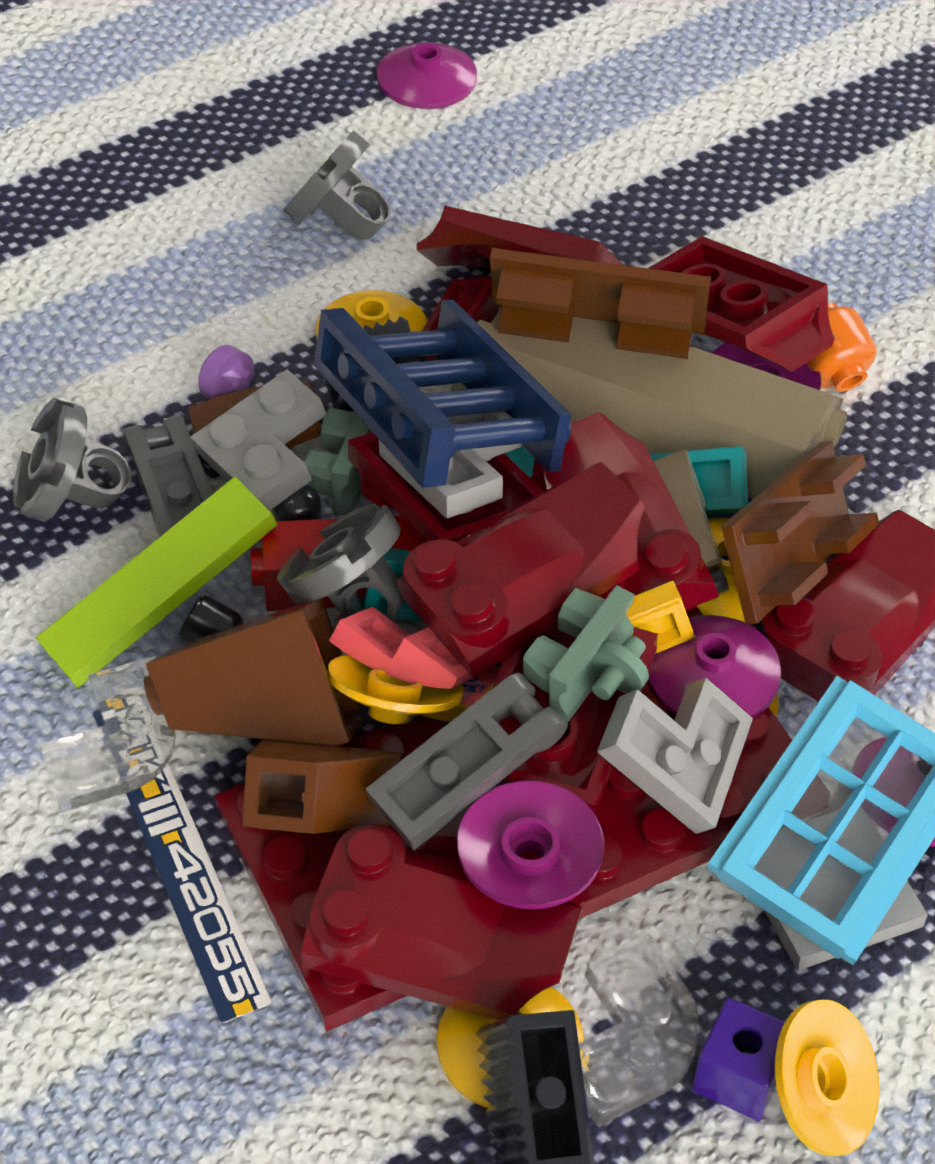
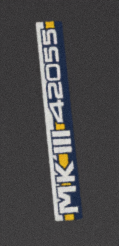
M135 697L94 711L93 716L220 1022H227L270 1005V996L141 699Z

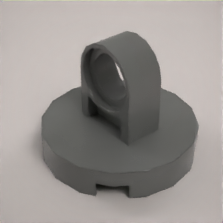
M353 130L299 190L283 211L299 226L318 205L352 236L360 239H370L389 220L391 211L386 198L381 192L352 167L370 144ZM354 203L364 208L371 216V219L361 214Z
M53 398L43 407L31 427V431L41 434L32 453L21 452L13 483L12 501L14 507L21 509L19 514L46 522L55 515L65 499L95 508L108 507L130 486L132 480L131 468L127 460L118 451L86 439L87 415L84 407ZM89 465H96L105 469L113 480V488L103 489L97 486L90 479L87 467Z
M375 504L366 505L348 513L321 530L320 534L325 540L311 552L309 557L300 547L281 567L277 580L296 604L310 603L328 596L343 618L365 610L366 608L357 599L356 591L365 587L373 588L380 591L388 602V609L381 611V613L394 622L404 599L401 597L396 583L398 577L383 556L399 538L402 527L386 505H383L380 510Z

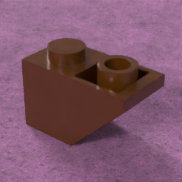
M264 739L247 755L242 826L316 834L350 830L353 827L364 824L391 825L369 800L365 789L402 760V753Z

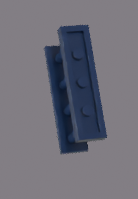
M453 299L442 300L437 330L370 336L344 308L321 310L314 366L422 488L446 485L450 458L454 456L456 451L521 443L548 472L560 471L565 444L568 442L571 434V413ZM435 355L438 359L435 361L396 364L392 360L394 358ZM462 383L467 389L424 394L419 387ZM505 411L512 417L509 419L453 424L447 418Z

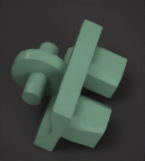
M329 407L321 429L322 447L340 450L339 454L310 449L304 462L312 478V481L307 485L313 487L317 492L332 495L334 514L345 516L354 511L361 495L360 472L348 460V440L372 431L356 412Z
M617 585L606 599L575 588L563 603L558 615V629L576 638L568 649L545 636L537 637L524 655V677L541 690L549 693L550 707H553L566 722H569L591 690L599 698L609 700L616 690L623 693H630L637 689L641 691L648 681V669L640 659V656L646 649V645L638 637L632 636L634 626L626 613L634 603V594Z

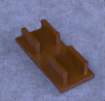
M492 248L490 268L493 306L502 307L498 333L569 343L574 317L620 323L616 349L684 359H688L692 333L704 335L711 277Z
M832 441L820 442L721 526L746 624L759 623L777 605H796L828 574L826 561L824 560L830 554L850 553L880 524L877 512L849 514L843 486L866 467L864 454L835 456Z

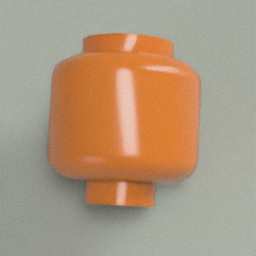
M830 302L828 303V316L832 332L835 336L834 343L830 348L806 364L811 370L821 373V388L834 386L836 391L844 392L859 386L867 379L868 374L866 371L875 361L877 347L861 316L854 308L838 306L837 303Z

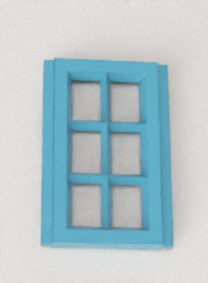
M836 676L715 852L706 868L716 874L718 880L838 959L843 958L854 965L935 838V733L850 680L848 683L839 676Z

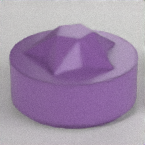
M223 345L212 351L205 359L199 373L198 384L202 396L207 399H213L232 392L249 389L254 375V363L251 356L231 345Z

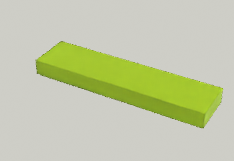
M235 476L46 628L35 639L73 684L79 688L273 530L278 523L273 514Z

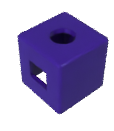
M727 998L699 1053L692 1090L747 1117L760 1121L776 1088L775 1055L779 1035L785 1022L732 998ZM733 1042L756 1053H741L735 1048Z

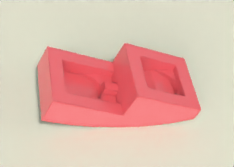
M374 607L341 619L329 639L330 643L368 667L383 669L386 675L416 684V682H420L423 686L452 689L472 679L468 671L457 661L429 627L410 635Z

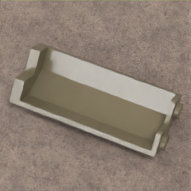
M499 307V311L491 323L483 320L478 322L500 346L571 413L570 423L597 412L602 413L626 433L642 441L649 454L678 452L683 449L691 451L742 446L747 453L748 498L751 499L758 496L820 442L832 441L833 446H836L846 423L847 412L840 410L844 398L692 346L689 347L688 359L616 349L620 323L574 317L570 340L567 343L498 333L502 307ZM462 383L452 385L451 391L466 390L467 388Z

